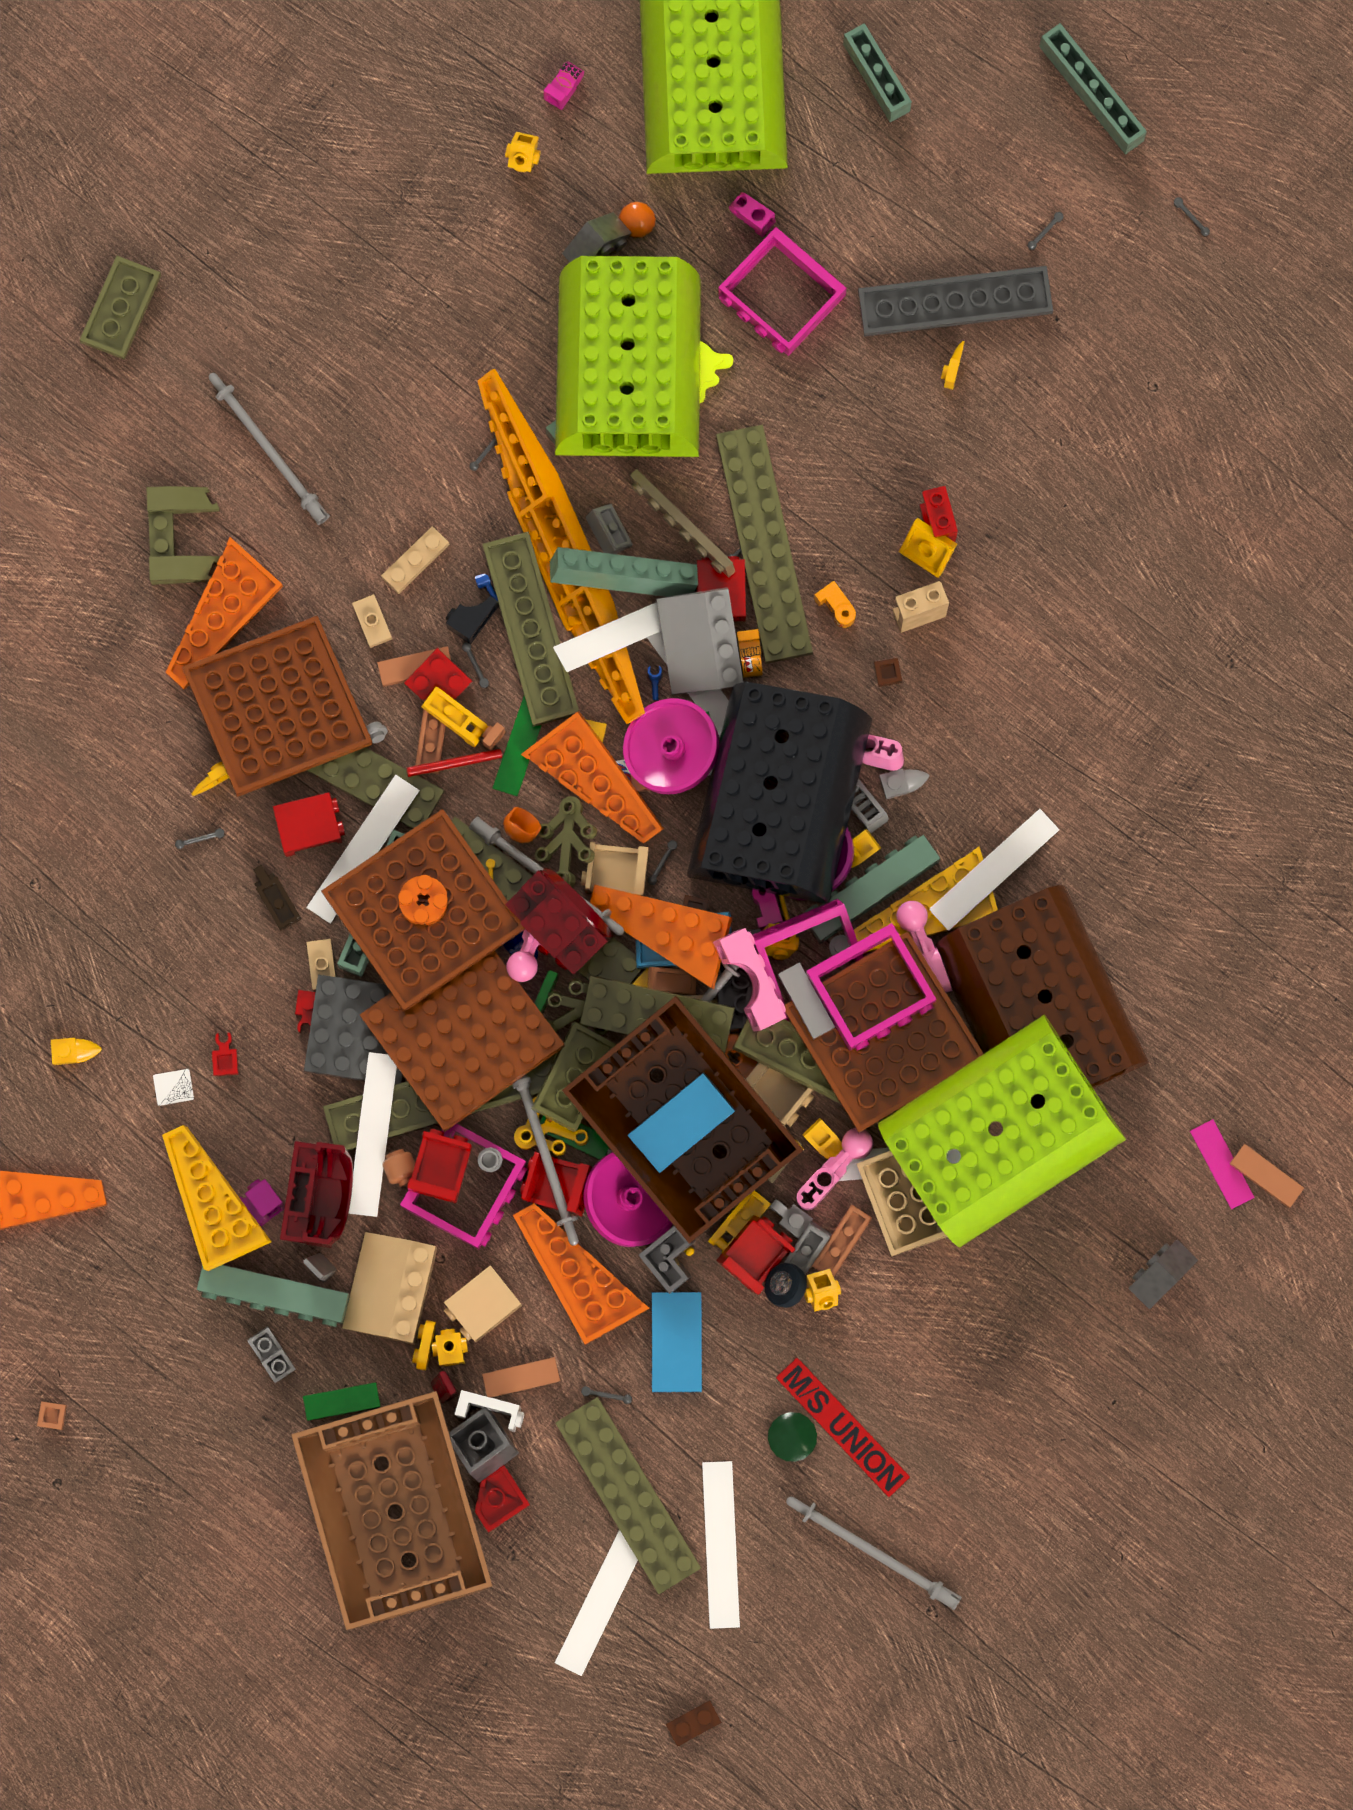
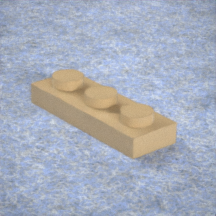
M432 526L381 577L392 589L400 594L450 544Z

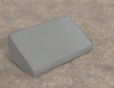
M612 504L592 509L586 516V520L604 553L617 554L633 545Z

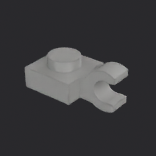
M775 1199L769 1207L782 1217L779 1225L797 1239L813 1220L795 1204L788 1209Z

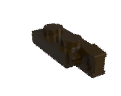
M262 865L254 868L253 870L259 879L258 882L254 883L256 890L280 931L300 921L301 917L278 877L274 873L267 875Z

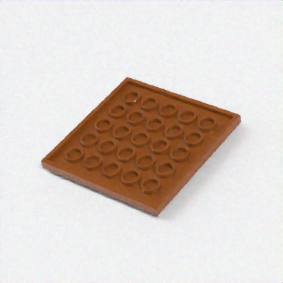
M318 616L182 667L237 797L372 745L371 737Z
M443 809L321 890L328 903L404 1012L525 930L520 924L521 921L505 905L508 902ZM421 875H428L442 883L447 892L448 904L446 912L439 921L431 925L411 923L403 916L399 907L398 896L403 885L408 880ZM428 895L418 896L419 901L417 904L419 906L421 904L425 906L429 904L428 898L430 897Z
M908 931L900 937L937 999L932 1004L934 1008L924 1015L918 1012L911 1016L912 1021L902 1027H899L897 1024L890 1028L891 1033L885 1037L878 1039L875 1036L868 1040L869 1045L859 1051H856L855 1048L849 1051L836 1027L813 1040L793 1002L790 1001L784 1005L786 1016L858 1133L899 1110L983 1055L982 1050ZM893 941L822 982L853 1037L860 1035L925 998Z
M495 950L405 1012L392 993H389L360 1014L361 1019L444 1132L565 1047L563 1041L519 982L509 976L506 965Z

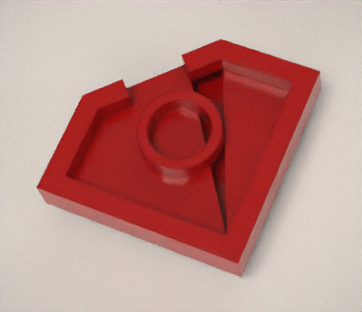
M438 647L404 681L422 700H426L436 686L451 698L456 699L472 682Z
M505 1465L501 1466L480 1483L475 1513L488 1533L530 1506Z

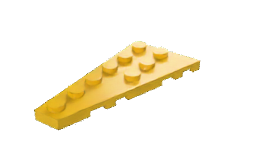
M977 847L971 853L959 859L905 897L897 900L888 908L855 928L854 932L857 941H861L893 923L900 936L907 931L899 926L896 915L898 908L907 901H917L926 908L928 919L924 929L927 937L948 931L929 909L983 861L980 847ZM993 891L950 930L962 927L997 911L998 908ZM891 938L875 946L874 948L866 951L865 953L876 951L877 949L891 942Z
M182 1125L162 1135L204 1270L210 1271L272 1242L188 1127Z

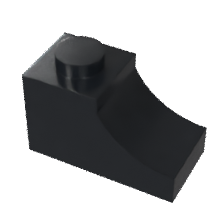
M489 596L483 603L476 606L465 607L460 604L457 609L452 608L446 616L447 629L464 641L472 644L498 609V601Z

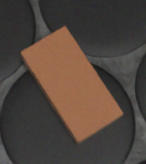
M649 967L648 988L673 994L696 995V978L683 969Z

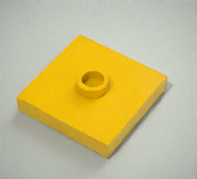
M917 518L912 524L899 553L939 578L950 560L957 543L946 536L935 538L931 526Z

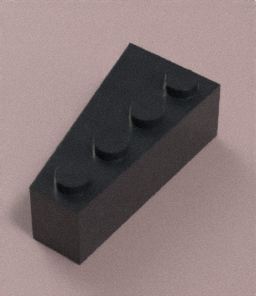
M761 929L747 930V932L749 931L753 935L760 932ZM722 962L720 965L717 978L725 970V968L722 965ZM740 967L737 970L740 977L738 978L733 975L717 994L718 1004L735 1007L730 1033L741 1032L747 1020L744 1008L749 1003L752 993L751 979Z

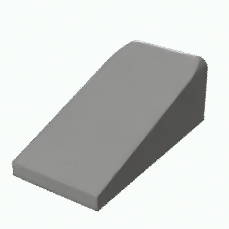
M811 1221L794 1246L795 1251L793 1253L790 1252L784 1263L798 1266L806 1275L832 1234Z
M321 1253L304 1260V1264L322 1282H326L337 1271L336 1267Z

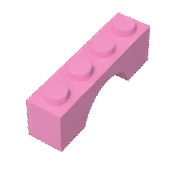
M744 928L714 941L713 944L722 963L742 968L751 979L752 996L744 1008V1012L753 1031H761L786 1019L784 1014L786 1012L785 1006L774 992L775 984L764 970L765 962L762 956L757 954L753 946L755 945V940L752 934Z

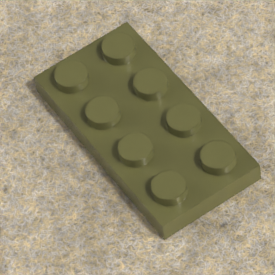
M116 256L81 335L80 342L125 360L160 280L161 272Z
M576 1022L572 1023L563 1041L565 1047L559 1050L531 1108L572 1132L577 1131L583 1115L562 1090L616 1045Z

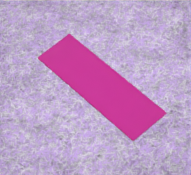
M1212 1119L1191 1130L1190 1133L1231 1210L1255 1198L1242 1173L1229 1164L1233 1156L1214 1120Z

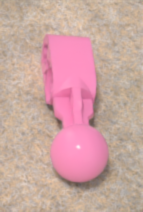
M874 735L868 736L865 750L868 748H873V750L865 751L862 763L890 771L898 770L903 766L904 757L902 746L899 742Z
M917 901L903 903L898 908L896 915L899 926L905 931L910 932L912 939L945 992L952 991L939 951L934 947L932 939L927 937L924 929L928 919L926 908Z
M526 929L522 935L524 942L521 950L513 953L506 965L509 976L518 982L531 980L538 970V963L534 954L537 946L541 944Z
M853 1128L845 1133L842 1138V1150L838 1155L830 1157L798 1191L797 1203L802 1209H814L847 1172L846 1167L853 1159H862L870 1154L873 1148V1139L868 1131L864 1130L858 1133ZM828 1174L832 1179L831 1183L825 1187L819 1185L817 1182L819 1175ZM813 1183L815 1188L823 1193L819 1195L816 1191L812 1196L814 1202H806L804 1204L802 1194L809 1195L813 1191V1187L810 1186Z

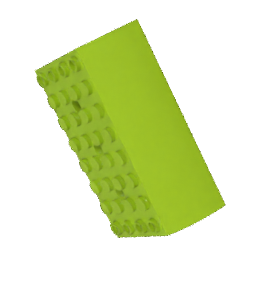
M640 0L646 174L788 168L780 0ZM708 13H715L718 16V20L711 23L705 19V16ZM710 58H717L720 61V65L712 68L708 66L707 61ZM712 103H719L722 106V110L718 113H713L709 110V106Z
M580 256L568 263L561 271L559 276L555 455L699 457L701 279L698 272L689 263L679 257ZM622 301H635V304L628 307L623 305ZM629 341L635 346L631 350H624L621 345ZM623 386H631L634 391L629 395L621 393L620 389Z
M1045 1014L878 1123L885 1143L938 1226L959 1248L1126 1140ZM1037 1094H1041L1045 1098V1104L1040 1109H1035L1031 1104L1032 1097ZM993 1122H1000L1003 1126V1132L999 1136H993L989 1131V1127ZM952 1149H957L961 1154L960 1161L955 1164L950 1163L947 1158L948 1152Z

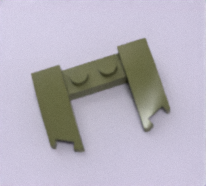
M146 487L150 544L149 576L151 584L209 582L211 576L208 574L213 563H218L220 556H175L173 515L219 512L218 504H211L205 494L210 492L208 487Z

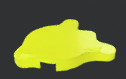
M700 341V403L705 400L706 390L719 384V377L715 374V371L730 368L733 365L732 355L716 353L702 341Z

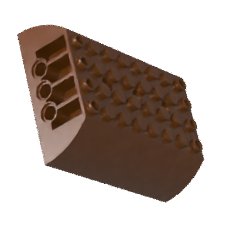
M1064 885L1048 887L959 927L934 945L941 956L951 988L983 1054L1045 1014L1059 1037L1068 1035L1072 1038L1073 1045L1067 1049L1093 1089L1149 1064L1145 1052ZM1024 946L1030 950L1031 955L1028 959H1020L1017 956V949ZM1048 991L1052 996L1051 1002L1047 1004L1041 1003L1038 1000V993ZM1034 1095L1031 1100L1032 1106L1035 1109L1042 1108L1045 1104L1043 1095Z
M677 996L663 1005L562 1090L689 1244L804 1150ZM659 1068L663 1071L664 1078L662 1081L657 1082L651 1078L652 1069ZM704 1072L735 1108V1112L659 1173L628 1137V1134ZM718 1144L724 1145L727 1149V1155L725 1157H717L714 1154V1146Z

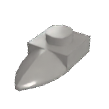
M899 769L879 775L886 800L917 790L927 781L929 774L919 770Z

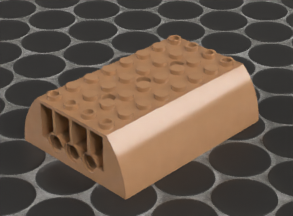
M437 1391L291 1434L346 1630L382 1622L492 1587ZM379 1457H386L389 1461V1466L384 1471H378L375 1468V1461ZM392 1505H399L402 1508L403 1512L400 1518H390L388 1510ZM407 1553H412L416 1557V1564L411 1568L405 1567L402 1563V1558Z

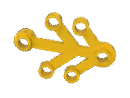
M529 1119L526 1125L520 1126L514 1133L516 1145L525 1150L537 1146ZM547 1119L545 1123L541 1124L544 1135L550 1132L575 1141L579 1146L585 1145L589 1140L585 1130L579 1129L572 1132L554 1121L548 1122ZM529 1133L531 1137L529 1140H523L522 1135ZM579 1134L586 1136L583 1141L576 1139ZM546 1139L548 1149L554 1155L562 1156L566 1152V1145L562 1140L552 1142ZM557 1144H561L563 1146V1149L560 1152L554 1150V1147Z

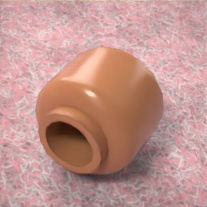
M403 1149L387 1154L385 1156L386 1160L382 1165L389 1183L399 1184L400 1187L407 1186L409 1179L412 1178L415 1167L412 1154L404 1152Z

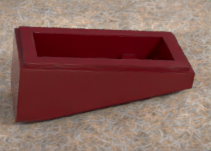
M446 1371L438 1373L431 1381V1386L434 1392L437 1391L440 1403L444 1404L458 1396V1392Z

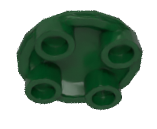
M788 1412L780 1415L772 1422L768 1430V1442L771 1450L777 1457L784 1461L796 1462L805 1459L813 1452L817 1443V1432L814 1424L808 1417L801 1413Z

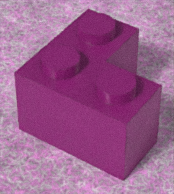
M259 1179L255 1180L247 1187L249 1190L245 1193L247 1197L244 1199L242 1196L239 1197L260 1226H263L285 1209V1204L266 1179L262 1181Z

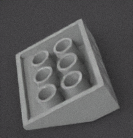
M728 587L657 598L672 694L733 687L743 682Z

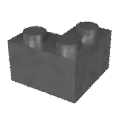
M612 212L587 221L562 254L569 262L580 256H607L612 251L616 250L618 252L626 246V239L630 236L631 231Z
M675 1226L639 1254V1257L669 1294L692 1277L677 1256L696 1242L693 1240L689 1244Z
M1178 1240L1171 1246L1166 1243L1146 1263L1149 1268L1146 1271L1141 1268L1132 1277L1135 1282L1128 1289L1148 1309H1151L1190 1270L1198 1259Z

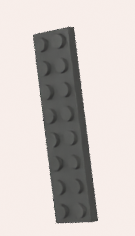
M1047 266L858 288L864 337L1053 314Z

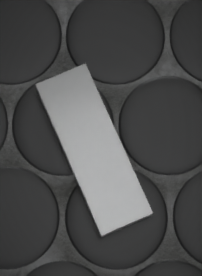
M800 963L778 974L813 1040L835 1028Z

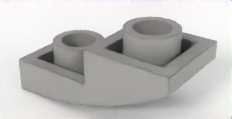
M268 1326L247 1340L274 1383L296 1370Z

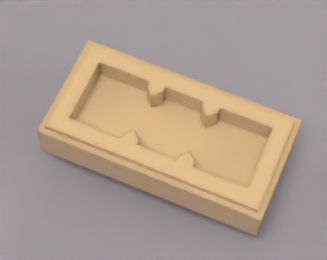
M374 594L352 603L370 648L392 640Z
M331 939L307 942L313 991H316L318 974L336 977Z

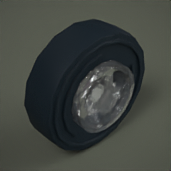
M778 1264L771 1269L765 1281V1294L768 1300L779 1307L788 1308L794 1306L805 1294L807 1287L806 1276L794 1264Z

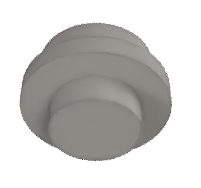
M373 722L366 726L372 743L381 742L388 732L386 726L382 725L381 722Z
M838 935L831 940L829 950L832 956L850 947L846 936Z
M485 1148L478 1155V1164L486 1172H494L502 1165V1155L495 1148Z

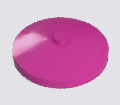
M663 699L645 707V714L630 723L624 737L623 755L629 772L642 786L660 794H678L694 788L709 775L717 759L719 736L714 722L701 707L684 699Z
M613 1152L602 1157L592 1167L584 1187V1205L591 1224L605 1239L619 1246L640 1247L655 1242L671 1228L672 1222Z

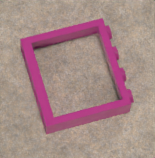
M775 227L718 287V295L720 296V301L725 306L730 307L731 305L737 311L736 314L742 321L746 323L749 321L755 326L754 330L762 338L767 337L773 342L772 346L779 353L784 352L789 356L846 296L847 288ZM774 246L832 295L826 304L790 342L786 341L731 293Z
M839 899L752 935L755 940V945L753 946L757 954H760L765 962L764 970L775 984L774 992L784 1005L785 1002L765 947L838 916L849 946L857 943L858 941L845 905ZM863 954L854 958L855 962L864 958Z
M893 923L806 971L807 977L849 1051L854 1048L856 1051L867 1047L869 1045L868 1040L875 1036L878 1039L885 1037L891 1033V1027L897 1024L899 1027L912 1021L911 1016L918 1012L924 1015L934 1008L932 1004L937 1000ZM891 938L925 998L860 1035L853 1037L819 978Z
M456 1124L444 1132V1137L452 1138L456 1132L483 1148L492 1147L497 1149L503 1159L515 1165L476 1237L416 1206L415 1203L420 1196L419 1193L408 1190L400 1206L479 1250L482 1245L485 1247L490 1240L492 1233L489 1231L493 1224L498 1225L502 1219L504 1212L501 1209L505 1202L510 1203L516 1193V1190L513 1188L517 1181L522 1182L528 1170L525 1168L527 1163L525 1160Z

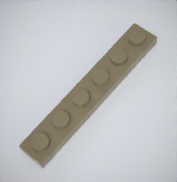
M637 469L630 474L633 483L631 485L632 489L639 496L644 495L648 499L647 503L654 511L660 510L664 514L663 519L671 527L675 525L680 530V536L687 543L691 541L696 545L695 550L703 558L707 556L712 561V567L719 574L723 572L729 578L736 572L733 562Z

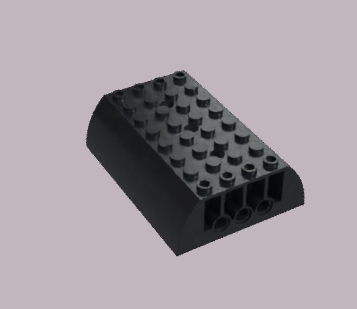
M741 682L734 685L731 690L719 739L718 755L711 772L687 871L688 878L825 904L829 903L872 723L871 716L861 708L841 698L752 682ZM781 732L789 734V738L785 743H778L776 741L777 735ZM768 779H777L778 784L775 789L768 790L765 788V783ZM758 825H764L767 828L766 833L761 837L754 835V829Z

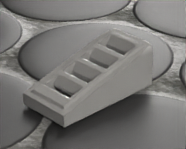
M858 779L855 793L858 790H861L862 793L853 799L851 810L871 834L888 822L889 818L884 809ZM864 798H867V799H868V800H866L864 803H862L860 806H858V807L856 806V804H858V803H859L860 801H862ZM870 806H873V807H874V808H872L870 811H868L866 814H864V815L862 814V812H864V811H865L866 809H868Z

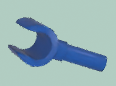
M480 574L475 576L478 589L486 587L490 596L498 601L488 575Z
M649 666L648 678L652 684V700L658 701L659 680L662 678V668L659 666V673L653 675Z

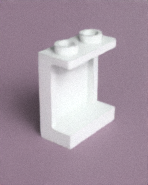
M461 1390L455 1412L458 1418L467 1420L471 1406L487 1407L490 1411L511 1416L508 1427L510 1431L515 1432L516 1427L521 1428L524 1413L521 1412L520 1405Z

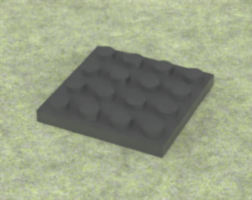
M318 974L303 1072L365 1081L369 1052L387 1053L361 1019L360 1014L391 993L385 984ZM396 1068L394 1085L402 1083L403 1075L398 1068Z

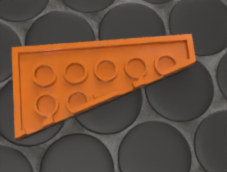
M229 537L227 546L219 558L217 567L200 598L191 622L188 624L182 641L166 670V674L183 690L189 684L182 667L220 653L283 587L281 582L231 537Z
M580 711L573 714L521 754L538 765L541 770L549 773L559 783L585 802L593 805L603 815L615 821L621 828L643 844L664 830V827Z
M594 884L590 900L592 905L602 912L606 909L611 910L610 918L624 928V932L710 988H715L721 959L713 942L729 934L732 917Z
M0 1171V1230L107 1205L103 1181Z
M535 1203L513 1215L584 1345L650 1309L579 1244L571 1245L566 1232L557 1226Z

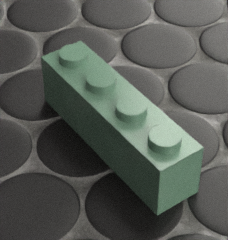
M865 23L845 33L843 45L889 122L909 113L912 101Z

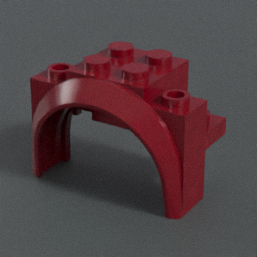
M544 868L543 870H538L505 904L521 921L520 924L553 958H557L573 975L613 938L610 928L602 918L552 869Z
M295 1141L280 1240L332 1248V1244L339 1240L347 1222L353 1187L352 1158L344 1145L322 1142L312 1144Z

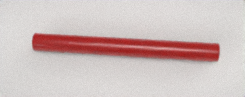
M495 749L407 767L406 773L408 777L500 759L502 758L501 749Z

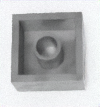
M487 1407L482 1408L449 1432L454 1451L469 1474L478 1482L484 1480L519 1454L495 1415Z

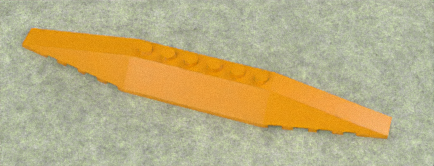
M496 369L490 370L477 381L484 408L489 410L491 421H488L490 430L496 436L498 445L495 446L496 453L501 455L503 479H507L509 485L508 498L523 533L529 531L540 572L562 623L567 631H571L574 637H577L619 619L615 604L608 589L550 582V560L557 547L591 551V548L557 471ZM627 647L588 663L590 668L595 669L600 676L599 682L604 690H609L613 697L611 701L626 724H630L645 714Z

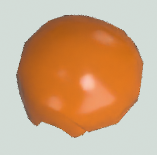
M642 202L629 203L622 208L618 216L631 231L629 237L643 238L651 233L655 226L656 218L653 210Z
M514 807L503 821L506 834L512 840L519 843H530L541 831L539 821L530 812L520 807Z

